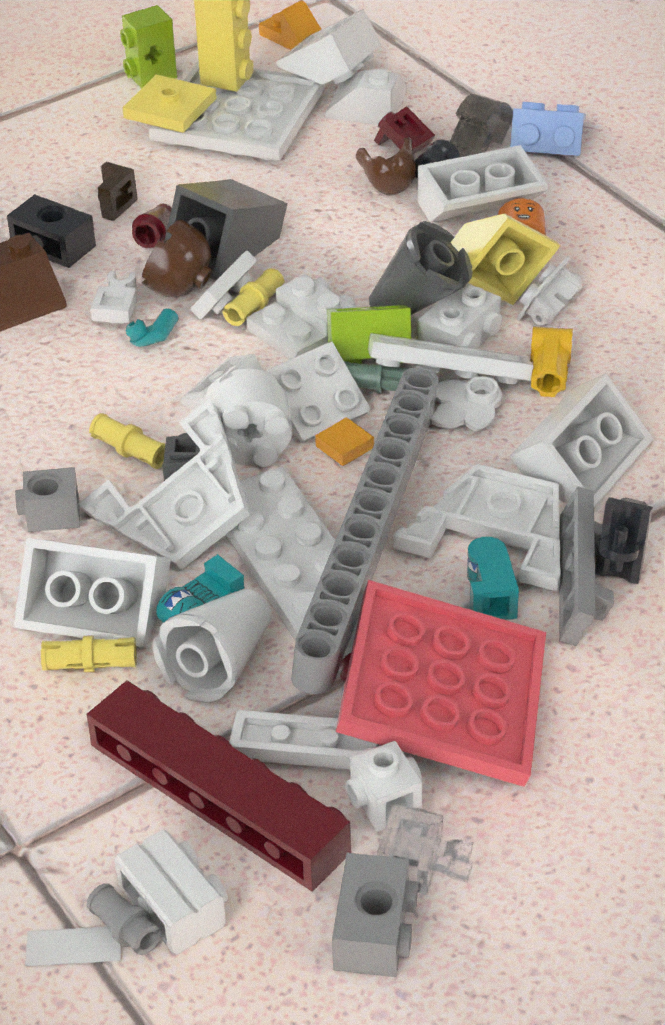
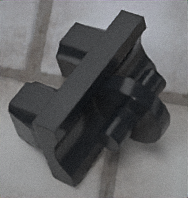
M608 497L605 504L595 575L615 576L623 578L630 583H639L653 507L647 506L648 504L644 501L626 497L621 500Z

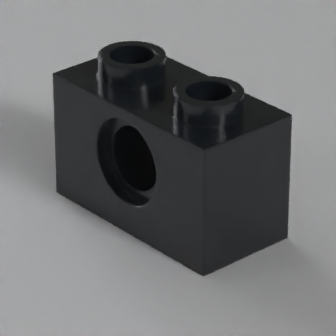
M36 194L7 215L10 238L30 233L45 250L49 261L70 268L96 247L92 215Z

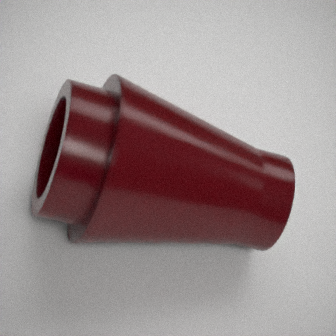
M162 203L134 219L132 236L138 245L144 248H154L158 241L164 243L172 207Z

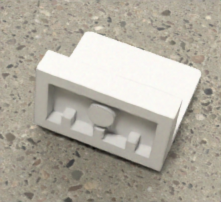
M332 341L264 370L276 377L278 384L285 389L292 429L301 443L315 438L316 434L346 417L353 421L370 411L367 401Z

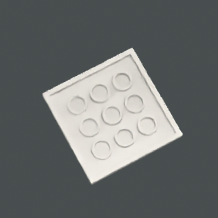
M199 60L183 81L201 85ZM253 68L251 78L237 92L216 88L217 99L184 133L151 125L149 127L150 140L164 142L168 145L178 144L195 147L199 150L227 152L234 156L245 155L261 158L265 161H280L324 92V84L321 85L296 74Z

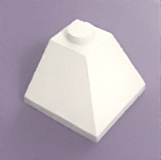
M366 69L355 73L352 77L339 84L325 112V118L378 125L387 113L392 111L395 114L398 112L407 93V85L399 73L387 72L384 69Z

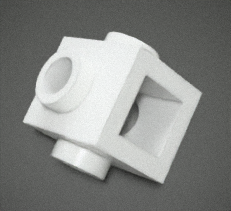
M396 741L366 749L362 753L350 757L351 779L346 780V790L349 799L356 809L362 807L376 832L422 815V777L419 767L413 757L406 758Z

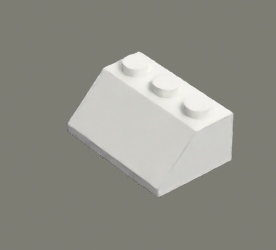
M362 9L308 36L279 58L276 64L283 70L321 85L331 80H334L335 84H339L352 77L353 72L364 67V63L375 57L373 52L382 44L365 10Z
M521 145L418 166V203L430 222L445 221L452 217L471 213L478 214L486 210L500 208L506 202L516 198L534 200L548 190V183Z
M604 373L574 387L513 451L510 457L523 475L558 483L560 501L568 503L577 486L594 491L595 507L654 438L607 373Z
M26 538L13 628L78 638L93 635L94 639L135 637L136 646L145 648L158 619L156 615L158 603L166 593L171 558Z

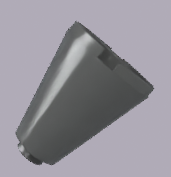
M420 222L417 226L409 229L369 296L370 307L406 305L410 308L411 315L455 293L465 287L472 278V264L464 248L459 252L451 243L455 237L444 228L431 222Z

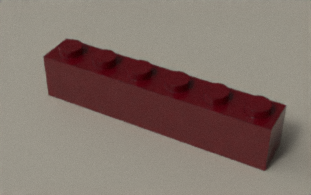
M126 680L86 714L92 747L311 892L346 859L347 853H351L350 821L341 811L332 806H325L308 795L299 784L287 782L270 771L259 759H251L232 747L230 742L224 737L213 735L200 727L188 714L184 712L178 713L161 702L153 692L142 690Z

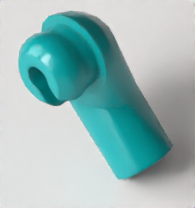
M166 308L161 311L152 325L146 327L143 320L137 319L136 323L134 321L129 323L125 331L127 336L131 338V344L138 347L148 346L165 341L177 324L179 317L174 310Z

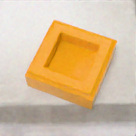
M346 417L316 434L315 444L317 448L344 466L370 451L374 446V436Z

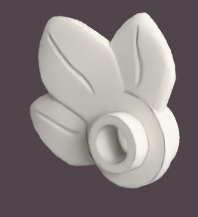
M485 376L474 377L468 382L457 379L439 382L436 400L441 404L434 411L431 423L446 429L458 428L466 424L469 429L474 431L489 426L495 419V409L502 403V391L498 387V383L494 379Z

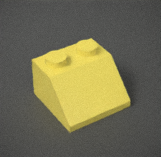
M505 213L465 223L451 241L458 252L464 248L472 264V278L468 283L501 297V300L514 305L560 247L557 241Z

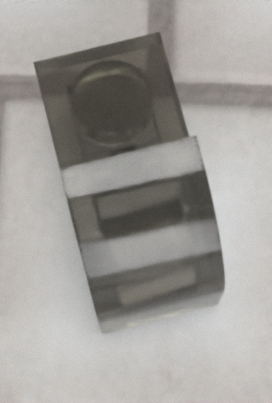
M476 93L468 95L455 113L459 121L450 143L457 148L460 157L486 152L491 141L502 144L513 120V109L508 103Z

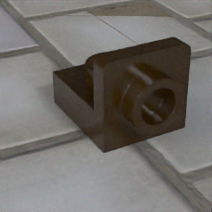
M106 161L101 165L103 183L97 187L98 200L100 201L102 218L115 221L138 200L134 169Z

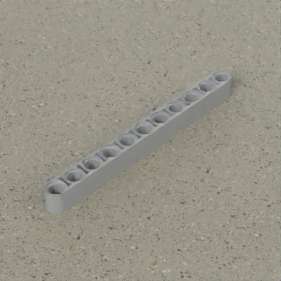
M420 367L405 370L401 376L296 637L291 681L299 691L304 693L321 694L330 690L334 684L359 616L365 587L368 580L372 581L431 423L439 378L436 373L429 369Z

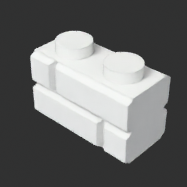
M162 829L144 839L141 845L135 844L117 854L114 861L119 887L134 905H140L150 913L151 922L159 927L162 932V941L173 954L178 955L197 944L198 939H205L224 927L226 923L224 903L228 901L227 892L216 875L211 874L206 877L200 870L198 857L187 841L178 843L168 830Z

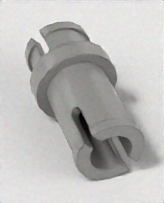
M101 884L89 895L86 904L87 908L93 915H96L112 929V936L123 947L131 946L136 954L145 955L152 951L159 943L162 932L155 923L151 922L150 913L140 905H131L111 884Z

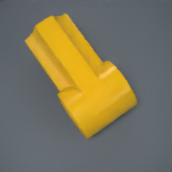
M533 326L530 359L533 362L531 388L536 389L540 396L555 397L558 392L566 389L567 364L571 362L573 329Z

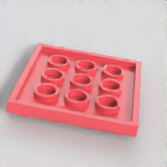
M368 580L363 593L335 732L379 745L396 741L403 752L525 787L531 776L546 632Z

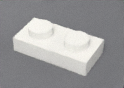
M246 250L207 289L190 310L200 320L211 309L218 314L233 298L228 292L233 289L238 293L241 287L250 281L252 276L248 271L258 260Z

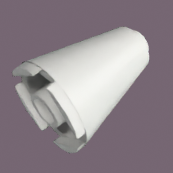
M241 589L170 617L160 626L159 635L154 638L153 642L155 662L164 679L171 686L176 682L188 691L184 696L191 700L208 703L221 699L233 688L272 619L269 603L257 591Z

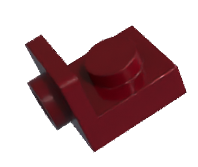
M406 106L395 114L392 111L387 113L378 123L380 129L374 141L379 146L390 139L401 149L404 145V138L410 137L412 140V152L415 154L431 144L435 134Z

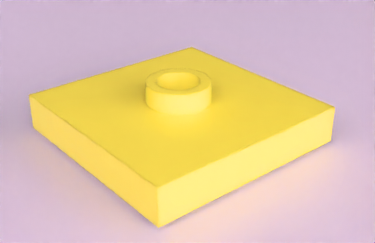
M156 74L122 107L123 118L184 133L217 99L216 88Z

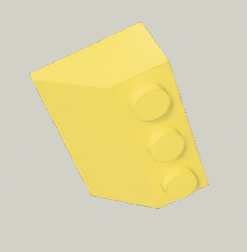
M194 0L200 84L237 92L251 78L254 68L253 61L250 60L249 48L252 40V32L248 29L250 0Z

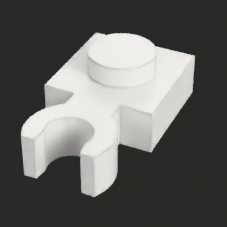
M111 270L107 274L108 286H98L90 307L92 321L108 322L111 324L130 323L137 303L135 272H130L128 278L117 280L116 271Z

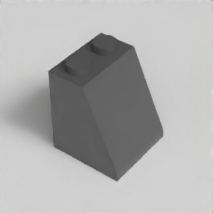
M232 179L176 185L167 229L175 221L182 219L204 235L209 243L211 252L208 267L213 272L210 278L217 280L246 250L255 257L280 238L288 203ZM166 232L165 241L172 236L168 232Z

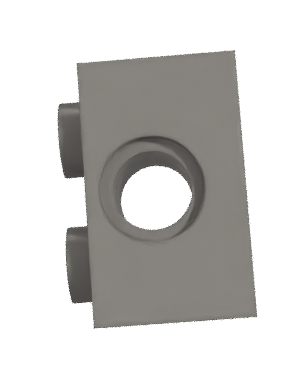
M357 853L346 854L332 935L334 971L397 977L399 957H409L411 949L412 924L404 923L406 912H416L418 881L409 880V859Z

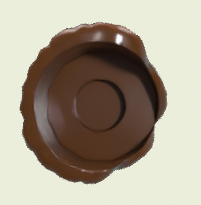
M410 137L404 138L403 147L396 155L388 159L382 156L371 158L365 148H359L356 151L357 162L363 168L369 182L379 192L386 195L398 194L412 184L416 174V164Z

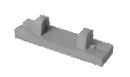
M578 486L560 514L559 641L577 646L583 637L584 630L591 625L593 620L603 621L614 605V591L595 583V556L597 557L602 524L594 521V491Z

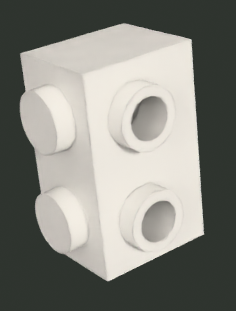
M467 283L462 289L439 300L417 320V340L478 349L490 336L496 335L501 327V297Z

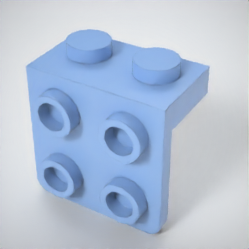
M522 102V109L513 108L510 147L521 145L525 152L581 156L583 123L586 120V114L579 113V106L557 104V111H547L543 103Z

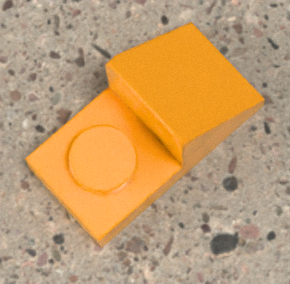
M303 0L292 4L259 23L260 36L290 50L308 36L322 30Z

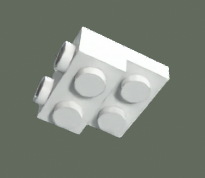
M303 274L276 289V302L248 316L247 330L290 360L328 343L326 309L356 307V304L349 295L338 296L332 292L325 279L319 277L314 280L307 274Z

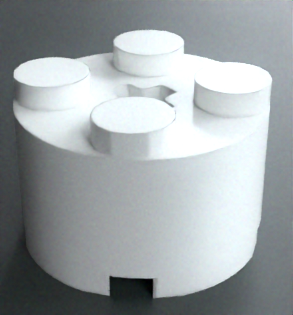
M246 368L233 371L232 377L220 382V378L213 382L206 392L204 402L209 398L218 409L234 463L241 465L256 464L261 467L274 464L278 459V455L289 444L292 436L287 394L285 389L278 384L277 378L263 370Z

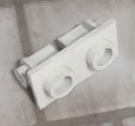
M567 256L558 267L550 264L538 280L541 285L538 287L533 283L520 299L524 307L516 318L518 321L527 313L538 325L550 324L564 306L581 290V276L565 267L571 257Z

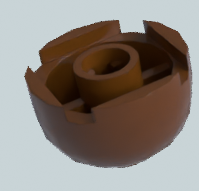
M177 220L166 230L172 236L164 243L157 242L142 272V278L146 279L142 282L144 286L165 297L175 298L189 294L195 287L202 289L213 272L208 267L211 252L209 243L204 235L184 220Z

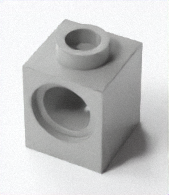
M75 467L24 471L23 489L15 490L17 514L26 516L28 532L80 528V505L78 504L79 493Z

